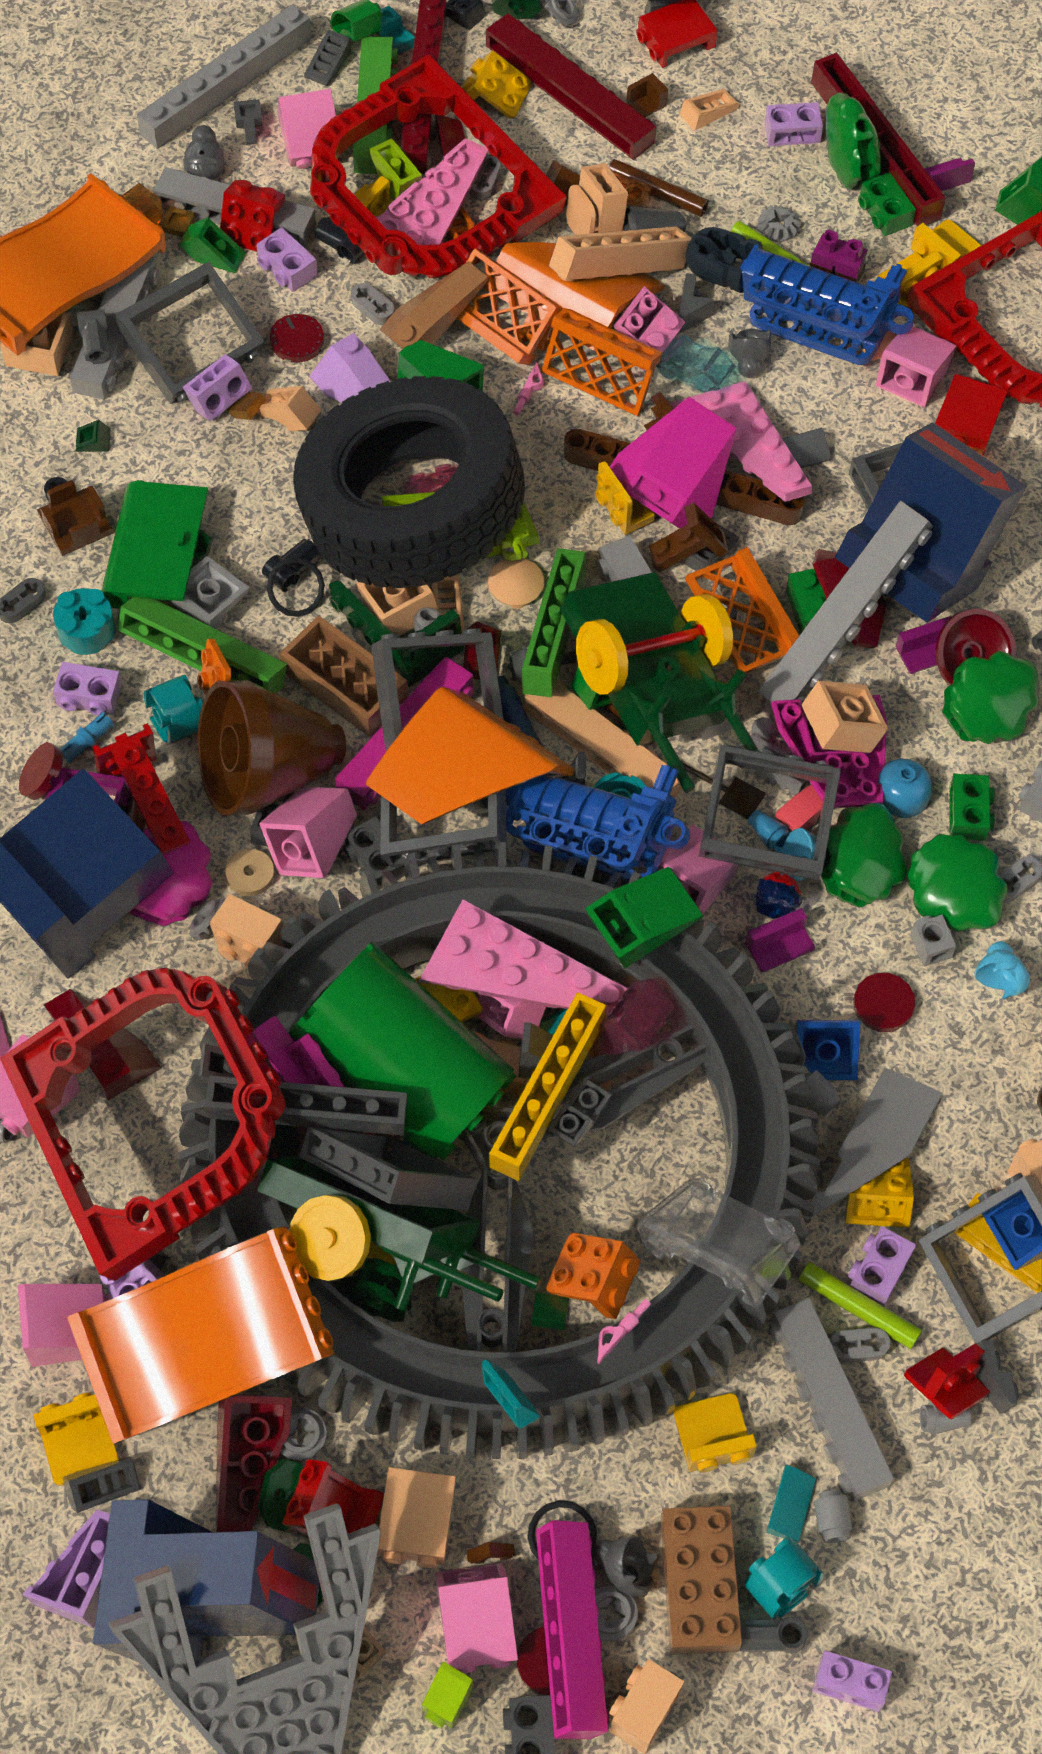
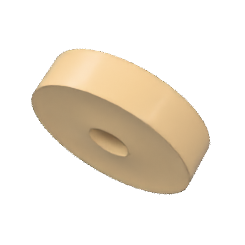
M243 849L236 852L230 857L225 868L228 885L233 891L244 896H255L263 893L271 886L274 879L272 860L266 853L258 849ZM253 869L255 873L253 875H246L245 871Z

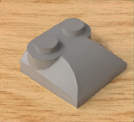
M206 556L191 569L184 602L172 601L178 611L216 629L222 625L224 615L249 592L250 587Z

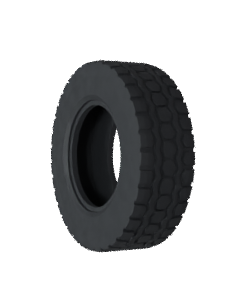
M413 376L412 379L407 377L394 379V382L389 383V381L376 384V387L366 388L358 392V395L350 396L342 401L340 406L336 405L327 412L328 415L326 417L323 416L315 424V429H311L296 457L293 471L294 492L299 509L317 550L326 562L339 573L354 581L357 579L358 582L365 583L366 585L374 584L375 587L388 588L392 586L393 588H407L408 585H411V587L426 585L427 582L432 584L444 580V577L447 576L450 578L461 573L464 568L469 569L477 564L480 558L484 559L494 551L493 548L495 546L498 547L506 538L505 534H509L515 525V520L519 517L522 509L521 505H523L524 471L506 416L498 404L491 397L489 398L486 393L480 389L476 390L475 386L465 382L462 384L459 380L447 378V380L444 377L430 376V378H426V376ZM433 456L446 458L459 464L454 475L442 488L422 500L400 506H379L361 500L366 487L377 475L401 461L416 457Z

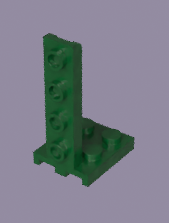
M334 581L329 584L330 604L336 612H342L346 616L348 623L354 630L359 629L363 633L365 640L370 646L381 640L382 635L392 634L341 581ZM452 609L446 614L438 616L432 623L416 632H426V636H436V632L453 630L454 635L462 634L460 616ZM464 645L392 650L393 664L401 672V676L407 680L408 687H411L429 675L445 656L453 659L463 652Z

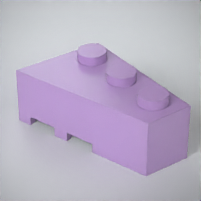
M97 1509L68 1542L69 1546L55 1562L52 1560L45 1568L47 1571L33 1587L29 1586L22 1595L37 1607L94 1628L110 1514Z

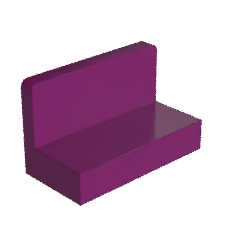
M960 157L925 168V170L938 188L944 191L971 182L975 162L973 159L963 161Z
M952 615L899 633L895 647L910 674L937 666L935 656L937 638L943 625Z
M802 908L747 931L745 944L761 972L771 970L815 950V945L805 930L807 916Z

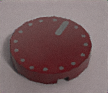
M305 314L286 315L277 320L270 331L269 337L272 351L283 360L285 358L295 363L309 361L319 354L324 345L322 326L316 319Z

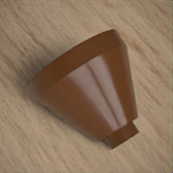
M218 681L211 686L205 696L198 723V762L204 790L211 805L222 815L253 814L326 775L332 766L342 764L346 755L344 730L339 724H331L327 717L250 681Z

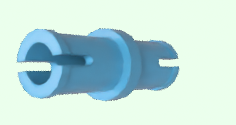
M101 712L86 727H80L76 730L77 734L59 748L63 752V758H66V761L71 764L88 747L92 749L96 745L95 741L115 726L113 721L104 712Z

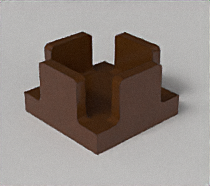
M70 480L48 490L49 504L37 509L40 519L62 556L114 534L113 528L107 520L104 505L93 486L77 492L73 480Z

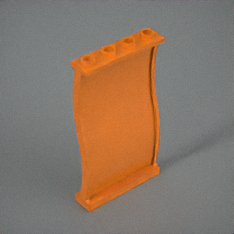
M92 173L87 175V182L57 208L40 219L0 237V342L17 356L26 350V343L56 317L74 305L122 281L145 264L158 251L161 253L165 252V232L162 227L146 218L141 210L131 206L122 195H118L110 189L105 181L99 180Z
M286 1226L271 1229L264 1234L199 1260L118 1297L67 1316L113 1444L334 1355L332 1348L333 1338L329 1330L323 1325L320 1317V1304L316 1297L312 1296L308 1285V1272L304 1265L299 1262L295 1251L297 1249L295 1238L287 1230Z

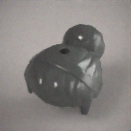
M206 125L197 126L192 132V142L184 153V170L196 176L215 180L225 171L224 153L218 145L216 134L211 127Z
M732 328L729 333L728 347L732 356L738 361V371L740 375L746 378H754L762 371V362L770 352L771 330L768 329L767 333L759 329L750 328L740 331L735 336L733 333L734 328Z
M629 1535L616 1541L601 1540L594 1545L591 1554L592 1561L597 1568L605 1570L607 1577L615 1585V1588L633 1597H645L648 1592L652 1591L654 1581L650 1575L654 1571V1563L658 1553L650 1554L647 1552L639 1537Z

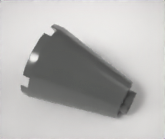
M626 204L623 231L675 226L683 232L686 230V220L679 211Z

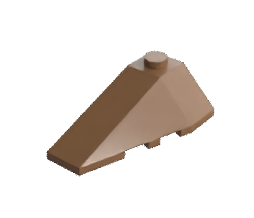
M468 261L397 308L380 328V331L401 349L419 340L434 345L489 278Z

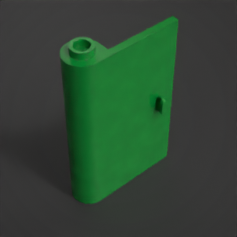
M142 480L127 484L101 589L104 596L108 599L111 608L121 609V606L129 601L130 597L184 602L209 492L208 487L153 483Z

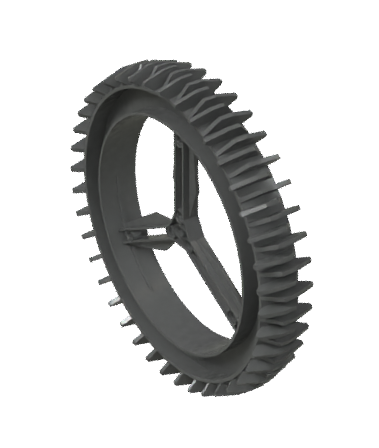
M499 842L498 867H484L482 851H474V867L463 869L459 844L452 845L451 870L441 871L435 856L428 857V875L421 877L415 853L406 856L404 863L406 881L398 882L389 868L381 871L383 889L380 891L371 868L364 870L360 878V891L363 898L358 899L345 887L338 890L340 910L331 890L328 889L323 892L318 902L319 914L323 922L306 912L298 916L299 923L293 916L288 918L280 931L282 943L286 948L270 942L263 946V950L258 948L247 965L249 976L253 980L236 977L229 987L240 1000L241 1004L237 1006L239 1011L250 1020L254 1029L271 1017L276 1016L287 1033H289L314 1002L363 949L367 948L366 946L371 941L402 968L431 959L462 900H465L583 965L616 979L643 997L674 1027L665 1032L583 1061L560 1105L570 1101L584 1078L600 1086L652 1059L654 1068L608 1091L613 1098L589 1132L603 1130L699 1066L702 1067L710 1083L719 1108L726 1154L724 1194L716 1218L701 1246L685 1268L661 1293L649 1301L651 1305L639 1317V1324L627 1333L614 1349L603 1358L600 1365L597 1363L599 1334L601 1331L586 1338L555 1347L516 1352L526 1286L505 1277L504 1313L496 1308L483 1311V1295L463 1287L467 1350H460L430 1343L400 1332L371 1317L354 1305L328 1281L313 1278L308 1274L310 1291L312 1296L316 1297L321 1307L320 1317L323 1325L329 1330L333 1338L332 1348L334 1355L279 1377L285 1382L298 1384L299 1392L305 1397L328 1379L318 1399L319 1407L326 1412L336 1413L343 1401L341 1409L342 1420L349 1424L366 1402L371 1404L364 1427L365 1432L372 1435H380L387 1412L391 1413L389 1441L398 1443L409 1419L418 1422L414 1438V1449L421 1451L427 1450L431 1426L441 1427L440 1454H449L454 1430L467 1432L466 1458L475 1459L477 1433H492V1459H501V1433H516L517 1458L527 1459V1432L539 1431L544 1456L553 1455V1428L562 1427L565 1449L567 1452L578 1451L580 1445L576 1423L585 1422L595 1445L604 1443L603 1415L605 1414L613 1437H622L629 1433V1423L623 1407L625 1405L631 1409L643 1426L652 1422V1408L657 1416L668 1415L673 1412L676 1403L667 1383L685 1399L690 1400L695 1396L696 1389L709 1386L715 1381L717 1372L709 1359L728 1368L733 1363L735 1354L745 1351L751 1343L752 1336L744 1326L760 1331L765 1324L766 1315L774 1312L781 1296L773 1288L786 1289L791 1277L790 1271L797 1267L802 1253L792 1245H804L808 1233L807 1224L810 1223L811 1218L807 1220L803 1215L812 1217L815 1206L805 1201L812 1199L816 1194L817 1180L815 1176H817L820 1165L819 1158L809 1155L815 1153L819 1145V1135L815 1129L818 1121L817 1112L805 1109L811 1106L814 1097L812 1088L807 1080L809 1073L807 1066L794 1065V1063L798 1062L801 1051L792 1034L790 1024L774 1023L778 1020L781 1009L771 990L768 989L765 983L748 985L752 981L754 969L744 953L739 956V952L734 947L716 953L720 948L722 940L718 926L713 921H710L703 930L704 920L700 919L624 969L585 910L587 906L602 896L621 887L622 873L615 871L605 885L597 883L600 865L598 857L590 855L584 879L575 876L577 859L569 858L563 873L553 872V847L546 845L544 848L542 870L529 868L530 852L522 851L520 867H506V842ZM634 871L629 883L642 878L641 874ZM210 1027L206 1030L199 1044L201 1054L204 1044L220 1047ZM687 1043L691 1051L683 1054L682 1044ZM664 1053L672 1054L675 1057V1059L671 1061H666L662 1059L660 1055ZM266 1058L265 1061H266L268 1067H269V1068H270V1067L273 1068V1066L270 1064V1062H269L268 1059ZM194 1059L192 1061V1074L187 1081L185 1089L187 1098L193 1102L184 1104L181 1107L183 1123L179 1129V1138L182 1146L189 1147L178 1152V1161L182 1170L180 1175L181 1184L213 1164L229 1148L240 1125L239 1121L207 1118L205 1104L208 1084L198 1077L201 1059ZM484 1107L479 1112L483 1116L479 1122L480 1126L472 1131L465 1128L457 1137L465 1142L482 1172L469 1208L465 1213L481 1221L472 1248L485 1253L487 1187L494 1190H503L508 1187L505 1262L528 1272L534 1232L517 1181L507 1175H494L490 1172L492 1168H490L489 1153L494 1145L491 1140L499 1136L514 1108ZM547 1128L542 1140L556 1137V1135L548 1131ZM271 1138L268 1159H272L273 1138ZM265 1164L262 1165L255 1180L249 1183L240 1194L232 1197L224 1205L215 1208L207 1216L200 1218L189 1227L192 1239H204L195 1246L199 1260L264 1234L271 1229L286 1226L287 1230H289L277 1199L257 1191ZM473 1264L461 1270L484 1281V1267L478 1264ZM495 1322L501 1326V1330L497 1333H488L483 1327L487 1323ZM620 1322L613 1325V1327H617ZM605 1334L603 1346L605 1343H610L613 1335ZM481 1343L488 1347H497L503 1343L502 1352H481ZM487 1359L508 1372L540 1414L539 1419L521 1429L514 1424L483 1382L481 1366L483 1360Z

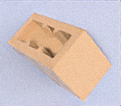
M303 386L267 390L263 395L266 402L261 405L257 414L261 417L278 421L290 431H305L315 424V418L320 413L321 408Z

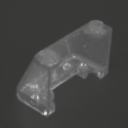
M701 1178L696 1180L688 1179L647 1212L636 1226L649 1254L659 1259H662L664 1255L672 1258L675 1254L722 1278L727 1288L732 1290L735 1287L745 1293L742 1298L743 1302L758 1309L800 1247L798 1237L794 1233L796 1229L790 1222L782 1218L776 1220L713 1189L708 1182Z

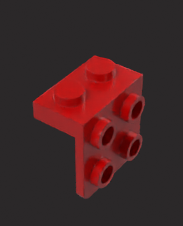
M234 180L223 194L220 229L239 247L258 252L257 243L273 233L275 214L284 205L285 194L277 192L271 187L252 185L247 180Z

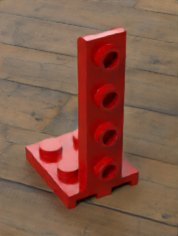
M144 724L142 731L131 736H127L126 732L116 736V742L100 748L98 744L93 746L97 773L124 778L162 855L190 844V840L153 767V762L157 761L154 736L149 724Z

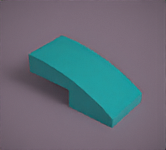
M390 6L382 8L381 30L376 32L378 36L393 37V48H398V55L414 48L415 37L403 26L402 17Z

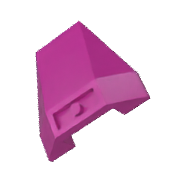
M688 397L619 452L610 469L628 495L676 527L682 528L688 524L684 507L693 502L712 518L737 428L691 397Z
M880 694L872 695L887 725V719ZM800 699L779 700L771 703L778 731L793 755L802 757L805 762L816 764L817 761H825L827 765L841 769L834 808L860 807L870 802L883 803L884 791L881 783L880 785L878 784V776L885 766L886 733L871 753L822 749L802 708ZM809 780L823 802L826 783Z

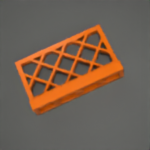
M474 248L467 262L469 261L475 265L478 258L484 262L485 275L489 278L487 281L489 293L479 296L477 293L470 301L473 302L474 306L469 303L457 319L518 364L529 365L535 358V355H533L534 350L560 308L483 252ZM503 275L505 277L506 289L495 291L493 276ZM522 289L525 291L527 303L516 306L513 291ZM507 293L510 308L498 311L496 296ZM490 298L493 312L483 314L480 310L479 300ZM543 304L549 308V311L543 320L536 321L534 306ZM528 308L530 323L519 325L517 310ZM511 312L513 327L504 329L501 327L499 315ZM531 327L533 338L527 346L521 341L520 330Z
M567 308L556 314L551 324V327L554 328L541 372L638 416L642 411L655 367L660 362L663 352ZM560 332L569 335L573 345L563 348L559 339ZM589 344L593 346L597 356L588 360L582 345ZM572 349H576L581 363L572 366L566 352ZM560 355L566 369L560 371L551 367L553 357ZM609 355L617 357L622 367L612 371L606 357ZM600 360L606 374L596 377L590 363ZM584 366L590 380L586 382L579 380L574 371L575 369ZM637 366L646 370L644 379L636 382L630 368ZM624 371L630 385L620 388L614 375ZM608 377L614 391L611 393L603 391L599 384L600 380ZM633 389L637 398L636 405L627 402L623 392Z
M748 547L738 550L732 557L687 574L685 577L694 596L702 594L712 595L720 603L727 605L726 612L728 616H730L732 608L746 613L744 623L730 618L731 626L742 630L739 640L733 639V648L729 656L737 670H742L747 674L782 659L799 637ZM731 566L736 575L735 582L721 577L722 569ZM703 577L714 581L711 592L702 589L697 579ZM718 583L732 588L730 599L715 593ZM737 591L748 595L750 599L749 606L734 601ZM751 615L761 618L764 623L763 630L748 625ZM746 632L761 637L758 648L743 642ZM765 639L774 642L779 652L773 654L762 650ZM741 649L756 655L753 663L745 666L740 657Z

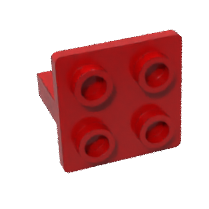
M976 1343L954 1357L947 1350L941 1348L906 1369L904 1377L930 1400L940 1412L951 1420L985 1399L990 1393L989 1389L975 1377L981 1368L978 1363L985 1353Z

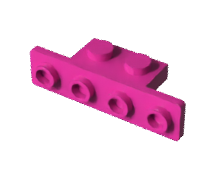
M276 1016L271 1017L251 1032L254 1040L259 1041L268 1055V1061L283 1082L345 1087L340 1081L338 1072L330 1066L323 1056L319 1044L309 1034L293 1041Z

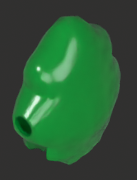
M846 93L834 94L830 97L826 107L825 129L828 158L838 180L848 190L853 189L859 180L865 182L879 176L881 172L880 142L877 131L861 103Z
M997 651L989 656L988 659L972 656L957 667L954 673L953 684L945 689L942 714L947 719L949 726L962 741L975 742L979 740L986 744L993 743L997 738L1004 739L1002 740L1004 742L1011 741L1024 732L1027 714L1033 712L1038 707L1039 696L1037 686L1039 675L1037 668L1030 661L1015 658L1004 651Z
M870 802L860 807H847L840 812L837 824L830 826L821 878L828 894L836 897L841 902L849 903L858 908L871 904L875 900L886 899L890 894L891 887L900 885L907 874V866L902 854V847L905 841L903 832L895 824L890 811L883 804Z
M939 833L932 840L924 843L920 849L912 854L911 867L908 871V884L914 890L913 903L916 910L922 917L932 916L933 918L943 915L948 928L952 931L986 930L994 927L1002 917L1003 901L1008 894L1006 882L997 875L999 869L997 855L986 845L969 843L963 835Z

